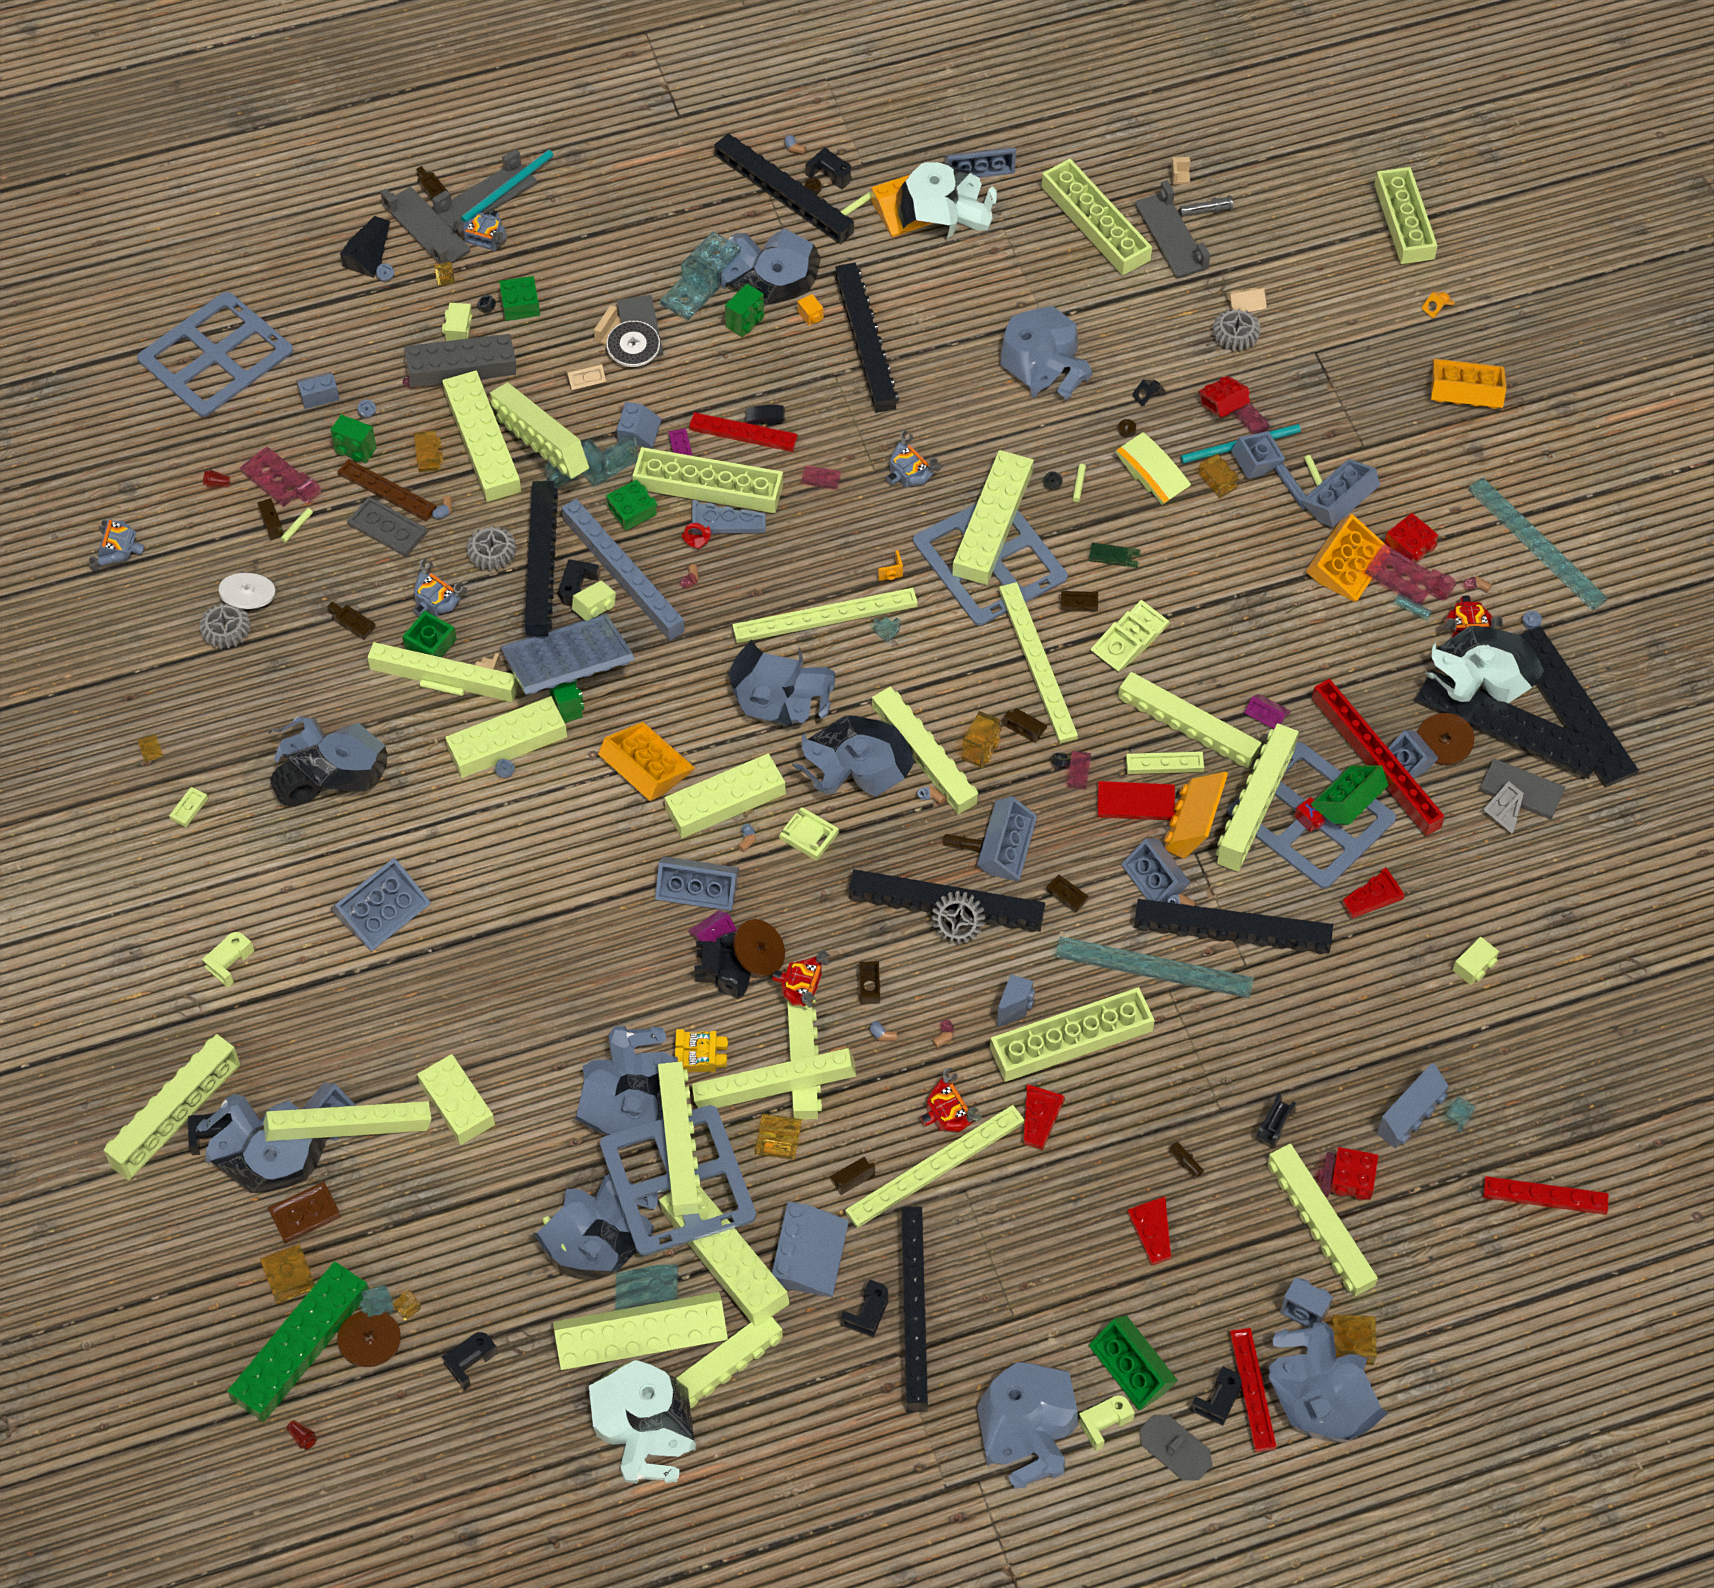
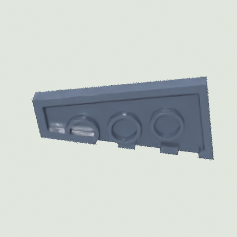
M692 500V523H699L705 528L710 526L711 534L766 533L765 513L744 509L738 511L734 510L733 507H717L713 503L702 504L697 500ZM692 528L693 534H702L701 530Z

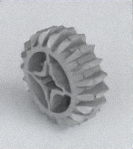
M1232 308L1231 311L1226 309L1224 313L1220 312L1219 317H1216L1213 324V337H1215L1216 342H1220V347L1225 346L1226 350L1232 348L1233 352L1235 349L1241 352L1242 348L1248 350L1249 346L1253 347L1257 343L1261 332L1257 317H1254L1253 313L1248 314L1247 310L1241 311L1240 308L1238 310Z
M493 525L491 528L485 526L484 530L478 528L477 533L472 532V537L469 538L466 546L467 556L470 558V562L475 564L476 568L481 567L483 571L488 568L490 572L495 568L498 571L499 567L505 568L506 564H511V559H514L516 553V542L513 535L508 533L507 529L502 530L500 526L494 528Z
M222 602L220 606L213 605V609L207 608V613H203V619H200L199 629L202 638L206 640L208 645L212 644L214 648L219 645L221 650L224 646L228 649L231 645L237 647V642L243 643V638H247L248 632H250L251 623L246 611L244 612L243 608H237L229 604L224 605Z
M956 891L954 897L953 893L949 892L948 898L943 895L941 897L942 902H936L938 908L933 909L936 915L932 916V920L937 922L933 924V927H940L937 934L943 932V940L949 936L951 937L950 943H953L954 938L957 939L958 944H961L962 938L967 943L969 942V937L975 939V933H981L979 927H983L984 922L980 920H984L985 915L979 913H982L984 908H977L980 901L973 902L974 895L966 898L967 892L960 896V892ZM959 903V907L955 910H944L951 904ZM965 906L972 911L974 918H971L965 912ZM961 910V913H960L961 919H960V921L958 922V924L956 925V922H957L956 916H957V914L959 913V911ZM943 916L952 923V929L946 925ZM961 925H973L968 930L958 931Z

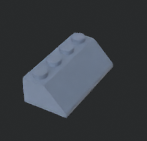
M1014 147L944 155L945 164H951L971 171L972 175L979 178L1015 174L1016 148Z
M1348 459L1301 500L1302 504L1320 523L1334 527L1380 486L1376 468Z
M1013 796L996 800L977 866L991 876L1020 881L1037 815Z
M663 856L659 862L655 900L732 911L738 885L739 867Z
M1434 1063L1430 1064L1381 1118L1377 1135L1395 1149L1400 1144H1406L1410 1138L1409 1134L1413 1130L1416 1132L1422 1126V1120L1425 1117L1429 1118L1435 1111L1434 1107L1438 1103L1441 1105L1448 1097L1446 1093L1449 1086Z

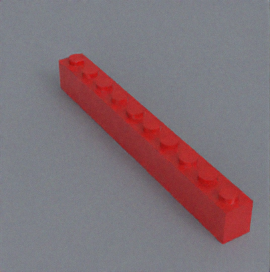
M1329 678L1315 686L1312 700L1366 765H1382L1388 783L1386 789L1424 835L1428 836L1442 828L1444 814Z

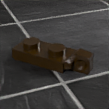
M422 166L416 168L417 181L431 200L442 192L447 191L433 172L427 173Z
M331 602L327 606L328 612L337 623L363 640L376 627L373 621L348 605L340 607Z

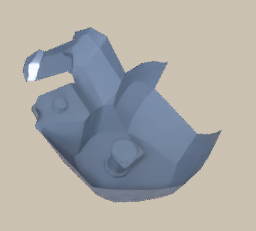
M1054 306L1023 312L1011 318L1004 334L1000 365L1031 388V397L1036 398L1037 393L1041 389L1049 387L1061 374L1064 367H1070L1071 371L1058 387L1057 392L1064 396L1065 400L1072 396L1071 393L1083 380H1088L1092 375V370L1087 360L1073 357L1079 343L1076 323Z
M1326 1322L1313 1323L1312 1328L1294 1331L1284 1329L1275 1333L1273 1338L1274 1346H1306L1308 1348L1307 1355L1281 1357L1269 1366L1270 1381L1290 1424L1297 1430L1312 1438L1346 1443L1367 1432L1390 1412L1381 1408L1364 1372L1368 1358L1352 1354L1336 1358L1334 1332Z
M1016 1362L992 1381L977 1406L988 1467L991 1463L1006 1465L1027 1457L1033 1452L1039 1456L1037 1461L1009 1475L1014 1489L1024 1488L1028 1483L1047 1476H1051L1054 1479L1063 1475L1066 1465L1065 1459L1053 1440L1065 1438L1078 1427L1077 1406L1069 1371L1045 1365Z

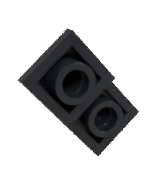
M760 405L746 408V422L755 425L766 421L769 426L785 421V407L783 405Z

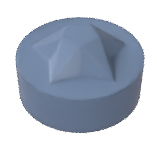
M384 263L378 266L376 276L380 281L388 282L393 278L394 269L391 265Z
M369 399L362 400L357 407L358 414L363 418L372 417L376 411L374 402Z
M1536 611L1526 612L1522 619L1524 627L1530 630L1539 627L1542 622L1541 615Z
M507 759L498 760L495 766V772L503 778L511 777L515 770L514 764Z

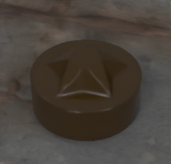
M810 178L805 181L804 187L812 190L817 195L821 192L822 184L820 180Z
M1130 419L1120 421L1118 425L1119 434L1123 437L1133 436L1136 433L1135 422Z

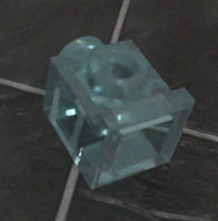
M386 1284L362 1292L360 1307L363 1314L367 1313L368 1317L380 1315L385 1311H389V1314L393 1313L392 1298Z

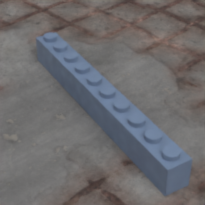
M577 498L561 507L563 521L665 637L671 641L685 632L684 619Z

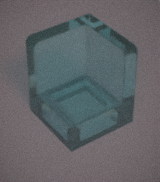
M887 617L882 621L877 618L874 620V633L887 643L900 632V619L895 618L893 621Z
M1457 1097L1446 1113V1117L1459 1124L1458 1132H1462L1472 1117L1475 1106Z

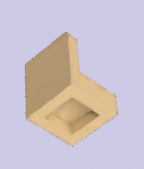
M1190 157L1172 158L1173 184H1190Z
M495 653L493 659L484 657L481 662L477 661L475 665L499 670L501 665L500 654Z

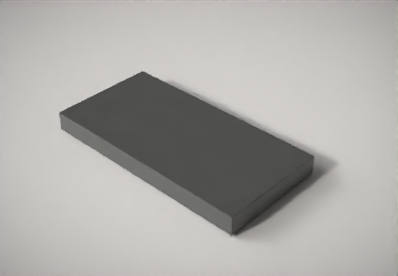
M652 295L617 300L621 323L627 321L647 323L656 330L660 339ZM660 340L659 352H658V354L656 355V357H657V356H663V350H662L661 340Z
M370 496L347 520V524L404 557H407L428 533L427 528Z
M1494 758L1479 791L1495 797L1509 781L1524 793L1521 808L1552 820L1566 787Z

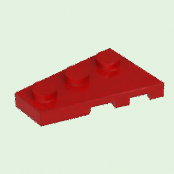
M1385 867L1379 875L1369 879L1366 885L1359 887L1343 899V906L1352 919L1403 900L1404 893L1387 867Z
M1027 1084L1024 1124L1025 1145L1041 1150L1044 1149L1065 1101L1064 1095Z
M1165 1196L1128 1209L1127 1214L1151 1266L1170 1260L1171 1250Z

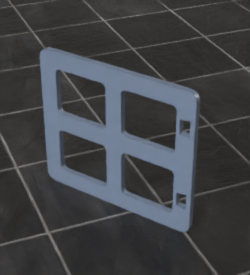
M223 292L137 355V359L144 368L201 417H206L293 353V347L232 293ZM238 305V306H239L240 308H242L243 310H241L240 312H238V311H237L236 309H234V308ZM226 307L245 324L219 343L214 344L196 327ZM256 333L274 347L275 351L249 370H244L226 354ZM273 335L278 340L276 342H273L269 338ZM187 337L204 354L178 373L173 374L155 357L181 338ZM216 363L235 380L204 401L185 384Z
M976 503L915 534L913 544L975 625L981 626L1007 613L1003 600L1001 599L983 609L979 608L960 583L964 578L954 576L953 570L949 569L930 544L954 530H959L964 536L976 508ZM1017 510L1012 525L1020 536L1004 543L993 575L1002 586L1017 582L1001 560L1026 547H1030L1050 574L1026 587H1021L1017 582L1026 603L1065 583L1068 574ZM1047 581L1049 585L1041 589L1039 585ZM997 606L1000 607L1001 610L992 613V609L996 608Z
M1302 742L1296 743L1295 751L1291 758L1292 762L1288 764L1285 771L1286 773L1296 762L1303 760L1332 783L1342 774L1341 771ZM1280 782L1275 796L1296 812V808L1306 800ZM1239 797L1228 807L1227 813L1231 819L1235 805H1239ZM1375 798L1366 809L1374 814L1377 819L1358 838L1352 837L1337 824L1332 823L1325 817V823L1319 830L1345 850L1325 870L1317 868L1290 846L1307 830L1297 819L1279 836L1261 824L1255 837L1318 887L1327 889L1395 823L1396 814Z
M713 1105L692 1110V1116H688L689 1121H693V1126L702 1123L708 1125L719 1158L698 1165V1169H694L695 1175L699 1174V1180L719 1174L726 1175L738 1206V1210L707 1220H702L699 1213L682 1215L685 1226L658 1235L648 1236L636 1200L671 1190L664 1119L604 1136L600 1141V1147L637 1252L641 1255L652 1254L752 1223L756 1219L755 1208L719 1112ZM654 1139L667 1173L664 1176L631 1185L628 1182L618 1149ZM732 1217V1223L721 1225V1220ZM671 1237L672 1241L660 1244L659 1239Z

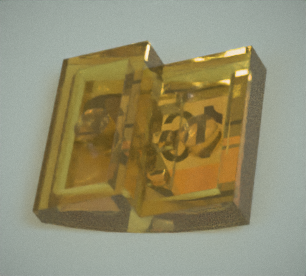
M762 1113L755 1154L795 1160L802 1119Z

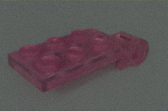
M267 446L240 467V471L283 507L297 496L305 503H308L322 492L321 487L313 478H309L303 472L299 473ZM270 467L268 471H262V468ZM282 477V480L274 481V478ZM288 487H294V488H295V489L292 490V491H287V490H286Z
M1383 544L1365 574L1419 606L1422 605L1428 594L1439 600H1447L1456 586V581L1451 576L1442 574L1435 569L1430 572ZM1386 565H1391L1395 570H1388ZM1402 575H1408L1411 580L1403 579ZM1418 584H1423L1426 590L1420 589Z

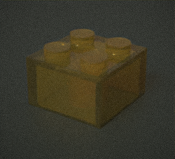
M981 711L978 712L963 739V761L983 768L986 762H990L993 755L992 751L998 747L1001 740L999 737L1002 729L999 727L1000 719Z
M300 1244L260 1259L277 1304L307 1293L315 1285Z
M1333 1315L1330 1328L1334 1332L1336 1358L1349 1354L1360 1355L1368 1358L1366 1365H1374L1377 1357L1375 1316Z

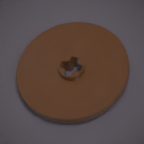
M1451 713L1435 714L1427 718L1418 729V735L1439 758L1435 762L1436 764L1453 765L1467 758L1473 749L1475 740L1473 729L1465 719ZM1445 736L1448 737L1446 742L1443 741Z
M751 919L742 923L737 928L734 935V950L739 962L747 971L757 976L766 977L774 974L775 970H779L782 967L785 959V947L781 936L772 925L763 920Z
M363 1310L351 1315L341 1325L337 1338L338 1347L342 1356L354 1365L361 1367L378 1366L391 1359L397 1352L401 1342L400 1328L396 1320L383 1311ZM371 1335L373 1336V1339H369L368 1341H366L365 1337L369 1338Z

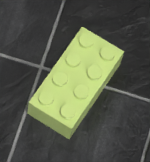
M452 1054L417 1074L420 1086L460 1145L495 1125L492 1112Z

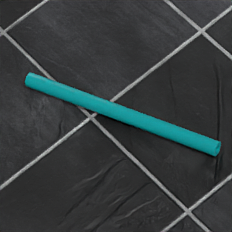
M547 150L484 198L460 217L461 221L467 222L489 207L554 157L552 151Z
M1299 424L1269 431L1273 439H1278L1300 433L1301 427ZM1237 440L1180 455L1181 462L1185 464L1232 451Z

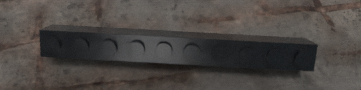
M727 133L714 144L715 157L841 245L854 234V221L850 217L841 213L838 208L831 206L825 199H821L799 181L794 180L788 173L777 168L775 164L767 161L762 155L757 154L749 146L740 142L738 138Z
M856 262L835 266L836 282L875 413L895 410L896 402H899L898 392L893 389L895 388L893 377L889 375L891 374L889 363L886 364L885 362L886 352L881 349L882 339L881 336L877 335V323L873 322V309H869L870 299L868 295H865V283L861 282V269H857Z
M532 481L525 608L526 636H549V629H552V617L549 616L553 614V603H550V599H554V589L551 588V585H554L552 570H555V559H552V556H556V545H553V542L556 541V530H554V527H557V516H554V513H558V503L555 502V499H558V488H555L554 481Z
M853 869L849 885V899L854 901H866L875 905L883 904L897 909L906 908L914 912H929L932 915H936L933 909L938 908L936 902H942L941 897L943 895L948 898L949 892H952L954 897L956 891L960 892V896L967 892L966 898L974 895L973 902L980 901L977 908H984V911L979 914L985 915V919L980 921L990 925L1007 926L1011 929H1025L1029 932H1041L1045 912V902ZM959 903L951 904L944 910H955L959 907ZM965 906V912L971 918H974L972 911ZM961 910L957 914L956 919L961 918Z
M1137 899L1134 928L1141 931L1150 930L1158 931L1162 934L1173 933L1180 936H1196L1201 939L1212 938L1218 941H1235L1239 944L1250 943L1262 947L1273 946L1278 949L1289 948L1300 952L1312 951L1317 954L1330 953L1333 924L1145 899Z
M902 1207L906 1412H928L922 1207Z

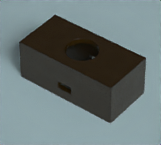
M269 498L257 502L270 541L281 538L284 532L272 499Z
M879 961L859 962L860 1004H880ZM867 981H872L876 987L868 991L864 988V984Z

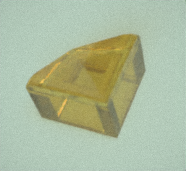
M451 262L434 265L438 286L455 283Z
M156 734L138 739L145 762L163 756Z
M409 1289L404 1291L392 1304L404 1321L421 1310L419 1301Z

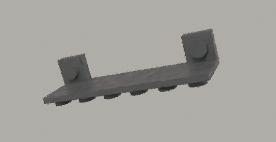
M517 149L502 156L503 169L455 198L451 199L447 191L432 198L434 211L451 229L454 220H461L460 217L525 168L521 164L520 152ZM530 174L481 213L487 214L535 185L537 179Z
M1168 180L1161 182L1159 194L1137 200L1135 205L1176 278H1180L1208 269L1210 253L1203 242L1195 243L1173 204L1174 191Z
M412 187L403 190L397 195L390 193L387 189L380 191L383 206L442 267L470 252V247Z

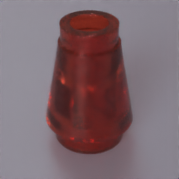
M211 469L209 471L205 470L203 485H207V487H229L231 477Z
M296 1420L291 1421L287 1425V1431L299 1448L309 1450L315 1445L317 1437L314 1431Z

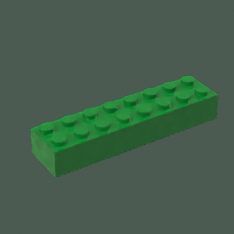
M334 1261L227 1390L230 1399L264 1423L338 1333L344 1321L355 1312L368 1296L370 1291L367 1282Z

